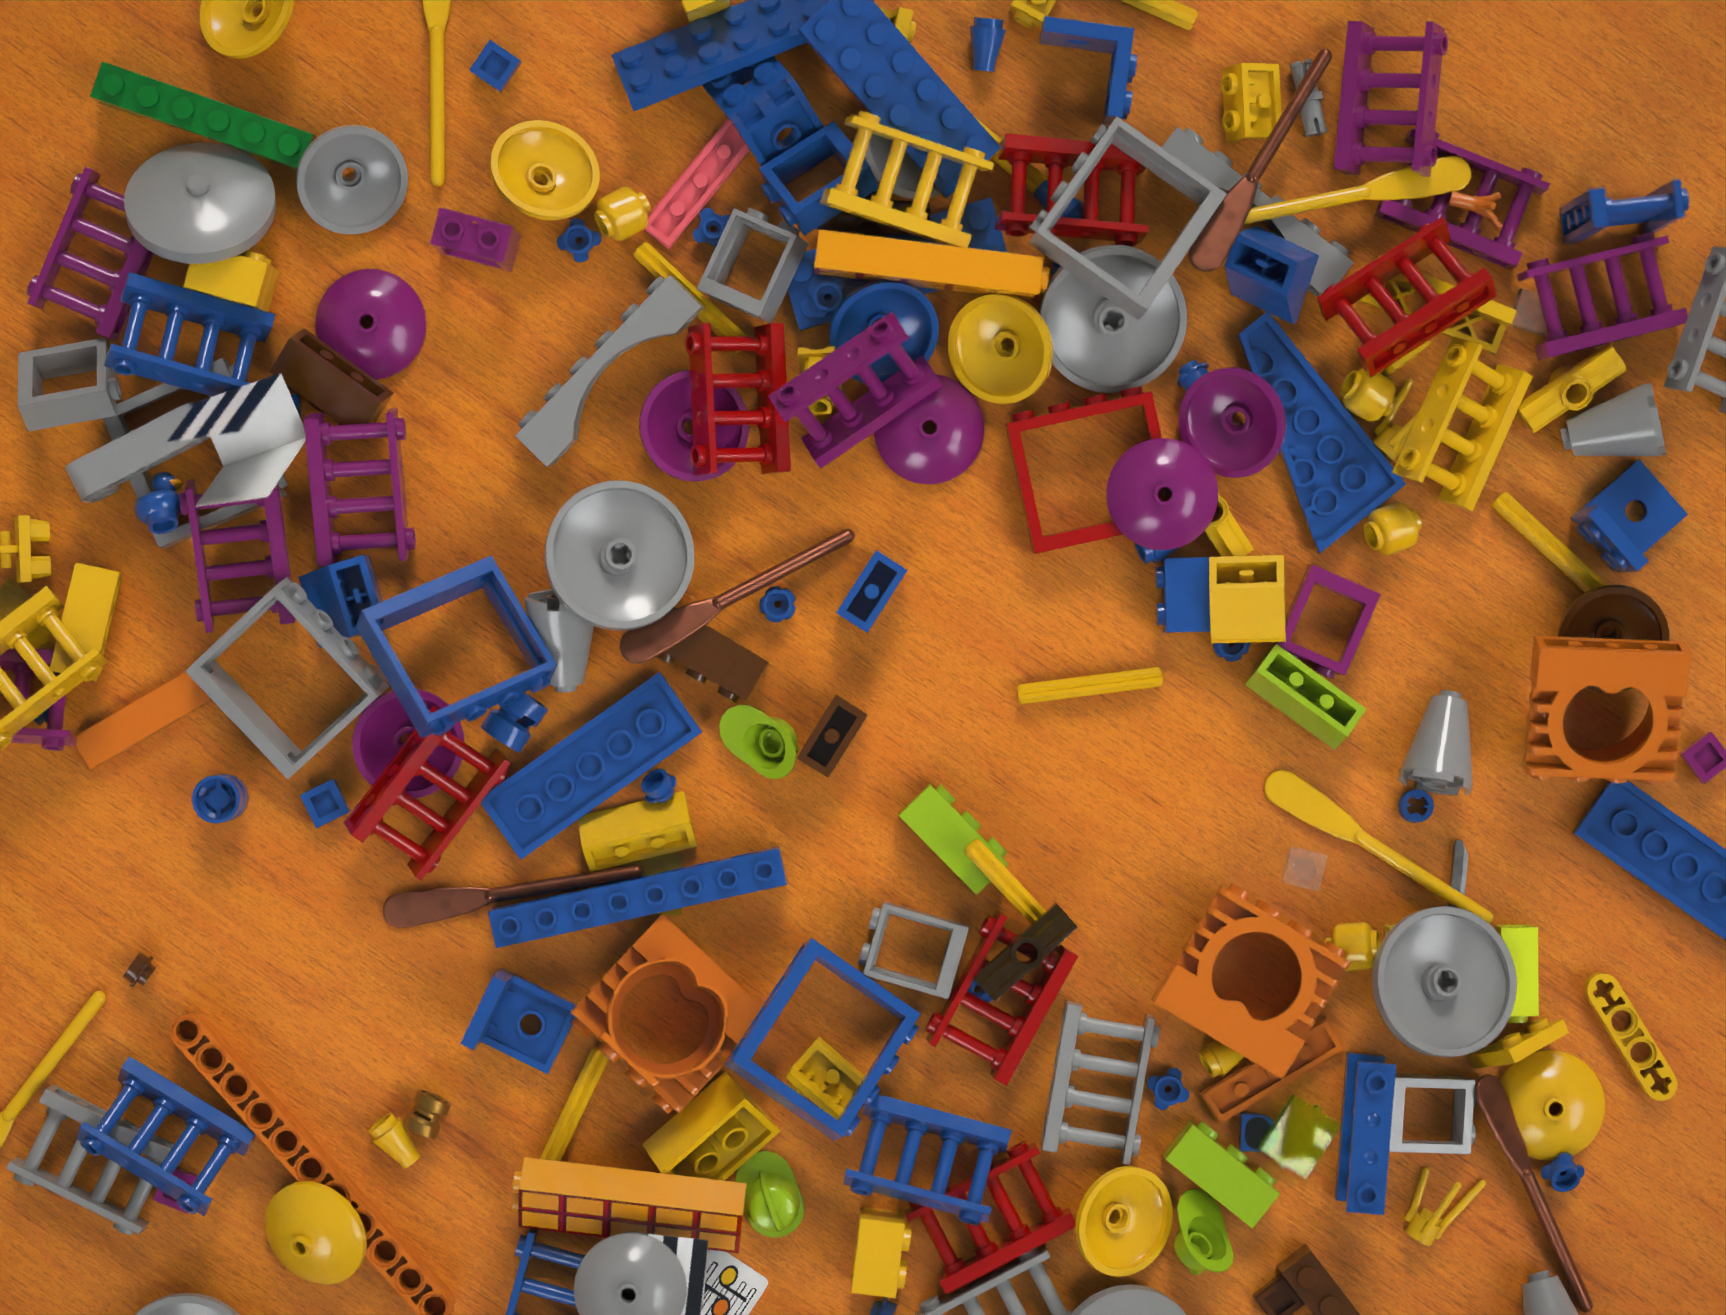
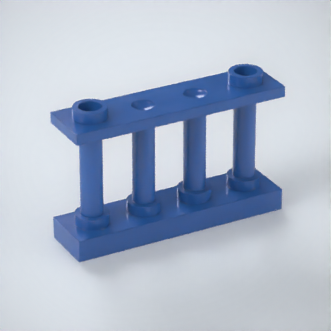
M1676 179L1644 197L1611 200L1610 197H1606L1605 188L1589 189L1559 208L1563 245L1579 243L1600 230L1611 226L1642 223L1644 234L1655 233L1685 217L1684 211H1688L1689 208L1687 189L1682 188L1681 179Z
M129 272L120 298L121 302L128 303L131 306L122 346L111 344L104 366L112 368L115 372L122 375L134 374L213 397L250 384L246 380L255 342L261 341L265 343L272 329L275 314ZM146 310L163 313L168 317L158 357L136 351ZM184 320L201 324L204 327L195 367L173 361ZM219 331L233 333L241 338L232 378L210 372Z
M1346 1052L1335 1199L1336 1201H1346V1212L1384 1215L1396 1064L1385 1063L1384 1055Z
M129 1056L121 1067L118 1081L122 1083L123 1089L96 1128L85 1121L82 1123L77 1140L81 1142V1146L87 1152L95 1156L102 1154L177 1200L178 1206L191 1214L197 1212L205 1216L212 1198L204 1193L230 1154L237 1152L244 1157L252 1145L255 1133ZM143 1095L154 1102L155 1108L129 1146L126 1147L109 1137V1134L135 1096ZM174 1114L185 1121L186 1128L162 1164L157 1166L142 1157L141 1153L166 1116ZM205 1133L217 1140L218 1147L192 1186L172 1174L198 1135Z
M877 1094L869 1106L864 1104L863 1115L869 1116V1120L872 1123L859 1171L847 1169L844 1185L850 1186L852 1192L860 1195L871 1196L872 1192L959 1215L958 1219L967 1224L979 1225L980 1221L988 1223L992 1207L981 1205L993 1156L998 1154V1151L1006 1153L1012 1130ZM891 1122L905 1126V1130L908 1131L895 1181L873 1176L885 1128L890 1126ZM927 1132L940 1135V1139L943 1141L930 1191L909 1185L921 1137L926 1135ZM962 1142L977 1145L976 1149L979 1150L967 1200L945 1195L957 1146L962 1145Z
M530 1229L527 1236L521 1234L515 1256L521 1257L506 1315H521L516 1313L521 1292L576 1307L573 1290L525 1278L531 1256L578 1269L585 1255L535 1242L537 1229Z

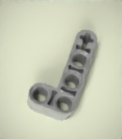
M195 402L184 404L68 464L65 470L81 501L86 503L100 501L119 490L118 485L210 438L204 437L166 443Z

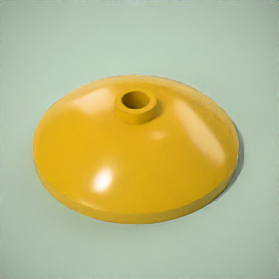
M201 0L199 16L203 36L214 50L226 57L244 59L255 56L270 47L282 34L290 20L295 0Z
M541 120L518 123L501 134L491 152L489 168L496 190L510 206L530 217L542 220H561L572 217L583 211L591 203L597 192L600 182V169L593 150L577 133L560 124ZM535 181H540L544 185H539Z
M986 294L967 303L954 318L948 336V354L956 376L971 393L988 402L1009 404L1029 397L1043 385L1049 375L1053 362V342L1043 317L1028 302L1011 295ZM1007 338L1012 339L1014 342V349H1010L1007 346Z
M1558 1050L1536 1051L1517 1063L1511 1064L1499 1080L1512 1107L1529 1157L1553 1161L1561 1153H1569L1571 1156H1574L1585 1149L1598 1134L1605 1115L1604 1092L1596 1074L1579 1058ZM1558 1102L1560 1104V1111L1555 1115H1551L1549 1113L1550 1104Z
M1123 1166L1112 1169L1099 1177L1090 1186L1079 1206L1075 1226L1079 1250L1090 1266L1106 1275L1122 1277L1143 1270L1157 1258L1168 1240L1173 1219L1172 1201L1166 1186L1155 1174L1136 1166Z
M300 1181L282 1188L269 1202L265 1213L267 1239L277 1258L292 1273L312 1283L330 1285L348 1279L361 1266L367 1248L365 1229L354 1207L340 1193L320 1183Z

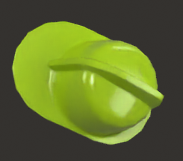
M750 705L731 707L722 715L719 724L720 737L725 747L736 757L766 778L779 779L787 776L793 769L796 755L800 748L798 747L795 730L788 722L781 718L769 717Z
M759 1151L737 1169L735 1181L747 1183L744 1211L753 1229L763 1236L772 1238L783 1237L795 1231L802 1222L805 1209L802 1195L787 1161L777 1153Z
M1191 1189L1185 1191L1179 1198L1177 1206L1180 1229L1174 1240L1176 1255L1189 1268L1192 1275H1199L1207 1270L1217 1273L1227 1271L1233 1264L1234 1254L1218 1204L1203 1190Z

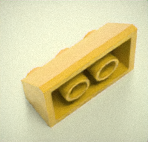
M725 1071L642 1145L661 1173L725 1181L781 1131L749 1093Z

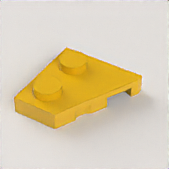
M1547 1017L1536 1019L1526 1025V1030L1501 1038L1499 1042L1468 1055L1474 1069L1517 1063L1568 1034L1569 1031L1564 1019L1548 1021Z

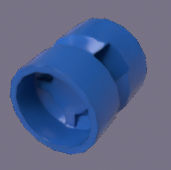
M524 692L511 704L499 707V709H491L480 727L504 745L520 753L531 737L529 728L539 725L548 708Z
M224 773L206 777L193 790V809L206 822L217 824L234 820L247 807L249 799L248 790L243 781L235 775Z

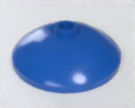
M877 280L858 287L841 301L831 319L829 344L830 346H835L836 350L873 325L877 319H881L890 312H893L909 336L907 340L901 343L902 347L912 361H915L922 355L928 361L938 341V317L929 299L918 288L899 281ZM886 353L870 364L882 382L901 370L889 353ZM858 374L852 377L853 379L864 383Z

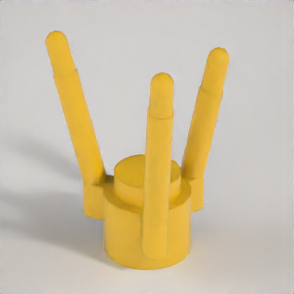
M1411 378L1406 380L1399 391L1397 404L1392 413L1384 417L1383 421L1373 431L1377 437L1372 442L1392 462L1399 457L1408 433L1419 413L1418 411L1402 428L1396 423L1391 428L1389 427L1413 385V379Z
M1424 1167L1411 1207L1404 1217L1409 1222L1405 1232L1420 1243L1431 1247L1435 1238L1440 1239L1445 1229L1485 1187V1180H1480L1448 1215L1442 1219L1441 1216L1455 1198L1462 1184L1459 1181L1455 1182L1435 1212L1423 1208L1419 1213V1206L1430 1172L1428 1167Z

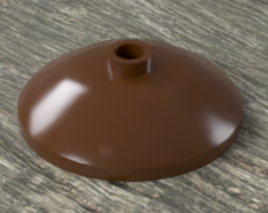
M1625 585L1602 586L1581 595L1566 610L1557 631V637L1669 641L1670 636L1668 622L1659 605L1641 590ZM1605 627H1614V631L1610 635L1602 634ZM1597 686L1587 687L1595 691L1605 692ZM1632 687L1625 688L1621 691L1632 689Z

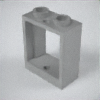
M734 208L697 290L714 300L767 323H772L809 244L798 236L800 230L794 226L789 227L787 223L780 221L777 227L768 223L769 217L757 210L748 208L747 213H744ZM750 229L787 244L761 301L724 285Z
M106 338L18 353L17 406L28 431L116 416V400H121L122 395L118 378H116L118 373L112 368L104 366L110 348ZM97 370L96 386L43 395L44 379Z
M883 901L881 909L874 907L868 926L869 929L875 930L871 944L863 943L858 964L864 966L863 974L949 999L968 934V925ZM889 914L951 931L936 983L875 965Z
M1396 1073L1389 1152L1471 1154V1144L1474 1143L1476 1136L1473 1124V1107L1477 1104L1475 1080L1461 1075ZM1405 1087L1454 1089L1451 1141L1402 1140Z

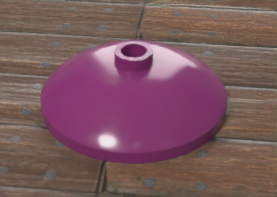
M378 269L354 271L335 281L323 295L315 319L317 338L376 380L391 377L404 370L413 362L423 346L427 326L425 310L415 290L400 277ZM368 315L372 316L374 319L373 326L369 329H364L361 325L362 318Z
M1224 367L1204 374L1188 388L1179 409V430L1182 441L1195 448L1206 458L1214 474L1229 478H1241L1261 471L1276 458L1285 439L1286 416L1279 396L1262 377L1246 369ZM1237 412L1244 414L1245 423L1237 420Z
M690 370L666 377L649 392L640 412L639 433L648 457L661 471L679 480L699 482L716 478L735 465V463H717V473L695 476V468L690 458L693 446V433L689 435L683 429L686 421L692 422ZM735 388L713 389L714 411L747 410ZM749 425L715 426L716 448H745L749 436Z
M938 374L936 375L943 384L942 387L874 432L878 452L886 465L900 477L918 484L944 483L961 475L976 459L984 438L983 415L974 396L959 382ZM926 421H933L936 424L937 430L934 434L928 435L924 433L922 425Z
M1158 438L1146 440L1131 447L1117 460L1108 478L1106 500L1110 516L1124 536L1146 548L1168 550L1192 542L1208 527L1217 508L1218 485L1212 467L1199 451L1175 439ZM1162 487H1167L1171 491L1170 499L1165 502L1161 501L1157 495L1158 490Z
M416 689L428 710L433 705L438 709L449 706L439 696L422 689ZM393 690L380 695L367 706L359 716L354 728L352 741L354 759L360 773L370 785H373L404 744L401 741V737L405 733L412 734L415 730L413 723ZM459 721L454 724L450 733L465 743L463 728ZM444 746L436 747L428 757L429 764L450 778L454 777L462 762L459 756ZM418 775L411 779L405 787V792L414 798H420L430 795L440 788Z

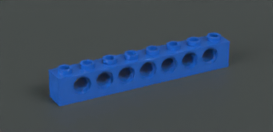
M780 846L649 874L636 879L608 883L491 909L488 915L495 947L500 948L787 885V877Z

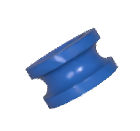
M1416 789L1402 795L1398 803V809L1402 818L1408 822L1416 823L1423 822L1431 816L1434 804L1427 792ZM1410 797L1415 800L1420 798L1424 800L1425 805L1421 806V808H1424L1425 811L1422 815L1417 812L1412 814L1408 812L1407 807L1411 806V804H1408L1407 801Z

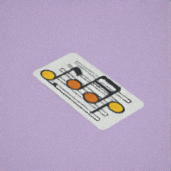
M710 1250L704 1299L700 1315H749L768 1286V1280L729 1253Z

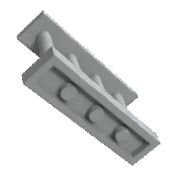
M1712 247L1711 253L1705 262V270L1675 355L1668 367L1663 387L1692 392L1694 385L1723 397L1719 411L1726 414V382L1699 371L1706 350L1726 358V342L1712 336L1718 316L1721 315L1726 318V301L1724 300L1726 296V247Z
M1065 1000L1040 1146L1044 1151L1056 1153L1058 1143L1065 1144V1141L1121 1150L1120 1160L1122 1164L1130 1165L1131 1156L1137 1157L1140 1149L1141 1135L1135 1133L1150 1047H1157L1160 1026L1154 1025L1155 1018L1147 1014L1144 1017L1143 1027L1087 1017V1013L1081 1012L1082 1005L1080 1003ZM1084 1032L1140 1041L1137 1063L1082 1054L1081 1049H1075L1077 1034L1084 1035ZM1078 1068L1134 1077L1131 1098L1126 1099L1074 1090L1075 1086L1069 1085L1071 1070L1078 1071ZM1073 1104L1128 1114L1124 1136L1068 1126V1122L1062 1121L1064 1108H1071Z
M54 1084L46 1088L39 1102L48 1106L46 1111L49 1114L26 1160L17 1157L9 1162L6 1169L14 1172L13 1177L23 1184L34 1186L36 1183L113 1221V1227L127 1235H133L134 1232L137 1234L142 1233L147 1228L149 1221L138 1217L153 1185L140 1178L125 1210L106 1201L105 1199L121 1169L120 1165L108 1159L92 1193L72 1184L87 1154L79 1140L76 1141L59 1177L39 1168L62 1119L66 1120L67 1117H70L80 1122V1126L85 1121L96 1128L107 1110ZM120 1118L109 1134V1137L128 1147L141 1127ZM154 1134L142 1153L147 1155V1160L160 1166L174 1144Z
M1046 1245L1040 1248L1032 1249L1019 1256V1259L942 1299H939L938 1295L923 1301L918 1305L920 1310L915 1312V1315H944L943 1313L962 1303L969 1315H985L976 1296L995 1286L1010 1315H1027L1009 1281L1010 1278L1026 1270H1029L1052 1315H1070L1072 1312L1065 1309L1041 1263L1051 1258Z

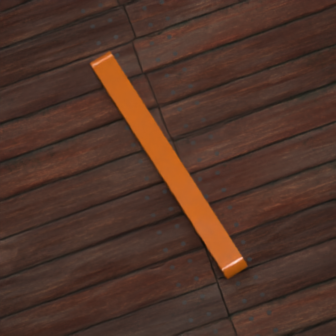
M194 1011L187 1012L176 1018L169 1030L173 1043L298 1182L311 1181L328 1187H341L346 1192L347 1201L354 1207L356 1212L369 1217L371 1228L365 1231L367 1240L365 1257L417 1315H450L455 1303L451 1290L208 1019L201 1013ZM185 1020L192 1021L197 1026L198 1033L195 1039H188L183 1035L181 1026ZM209 1048H215L222 1054L223 1060L220 1066H212L206 1060V1052ZM237 1075L245 1079L247 1082L245 1094L233 1091L230 1084L233 1076ZM258 1103H264L272 1110L270 1121H262L257 1118L255 1107ZM282 1131H290L295 1135L297 1139L295 1148H285L281 1144L279 1137ZM306 1159H316L320 1163L322 1171L319 1176H312L306 1172L304 1168ZM387 1241L392 1243L396 1249V1255L393 1258H385L380 1255L378 1251V1244L380 1242ZM406 1269L416 1270L421 1278L420 1284L408 1285L403 1279V1271ZM433 1296L440 1297L445 1303V1311L441 1313L432 1312L427 1306V1299Z

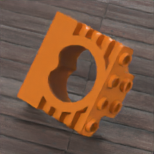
M1534 636L1530 670L1532 690L1529 694L1530 709L1526 722L1528 728L1524 741L1526 747L1525 756H1523L1522 760L1525 772L1537 780H1551L1553 776L1568 777L1570 780L1577 782H1587L1590 778H1605V780L1612 783H1626L1628 779L1642 780L1652 785H1661L1665 781H1674L1676 777L1674 769L1675 760L1678 759L1679 752L1677 743L1681 735L1679 727L1680 718L1683 716L1684 710L1682 701L1683 696L1687 697L1692 653L1685 642ZM1588 686H1597L1606 693L1611 694L1629 687L1637 688L1645 694L1649 701L1647 712L1639 726L1625 739L1603 748L1587 749L1568 744L1563 732V718L1565 710L1574 695Z
M1232 883L1228 889L1220 885L1211 903L1205 909L1204 915L1199 923L1196 924L1192 935L1187 943L1184 944L1177 960L1173 961L1151 1000L1283 1079L1304 1045V1038L1310 1028L1314 1026L1316 1018L1322 1008L1326 1006L1329 996L1334 988L1336 989L1339 984L1338 981L1351 963L1343 959L1347 953L1346 951L1328 940L1324 947L1313 941L1311 938L1314 932L1293 919H1290L1288 924L1283 923L1279 920L1283 913L1259 900L1255 906L1247 901L1251 894ZM1249 932H1264L1279 937L1290 946L1300 965L1301 981L1294 1001L1281 1014L1267 1020L1252 1018L1243 1003L1237 1000H1223L1216 995L1213 989L1212 969L1218 953L1230 940Z
M662 913L569 1013L574 1017L570 1023L584 1037L587 1038L592 1034L602 1043L597 1049L612 1063L620 1060L629 1068L625 1075L640 1089L647 1085L656 1093L652 1100L663 1111L669 1114L673 1109L679 1114L726 1063L762 1006ZM660 975L675 979L683 998L700 1003L705 1008L708 1017L707 1030L699 1047L687 1058L671 1064L652 1063L639 1057L625 1042L620 1028V1011L627 994L641 981Z

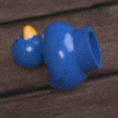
M160 472L151 481L153 492L139 497L135 504L137 518L144 524H147L149 531L154 534H166L175 530L178 526L177 518L181 514L180 497L175 491L182 487V481L176 479L169 472Z

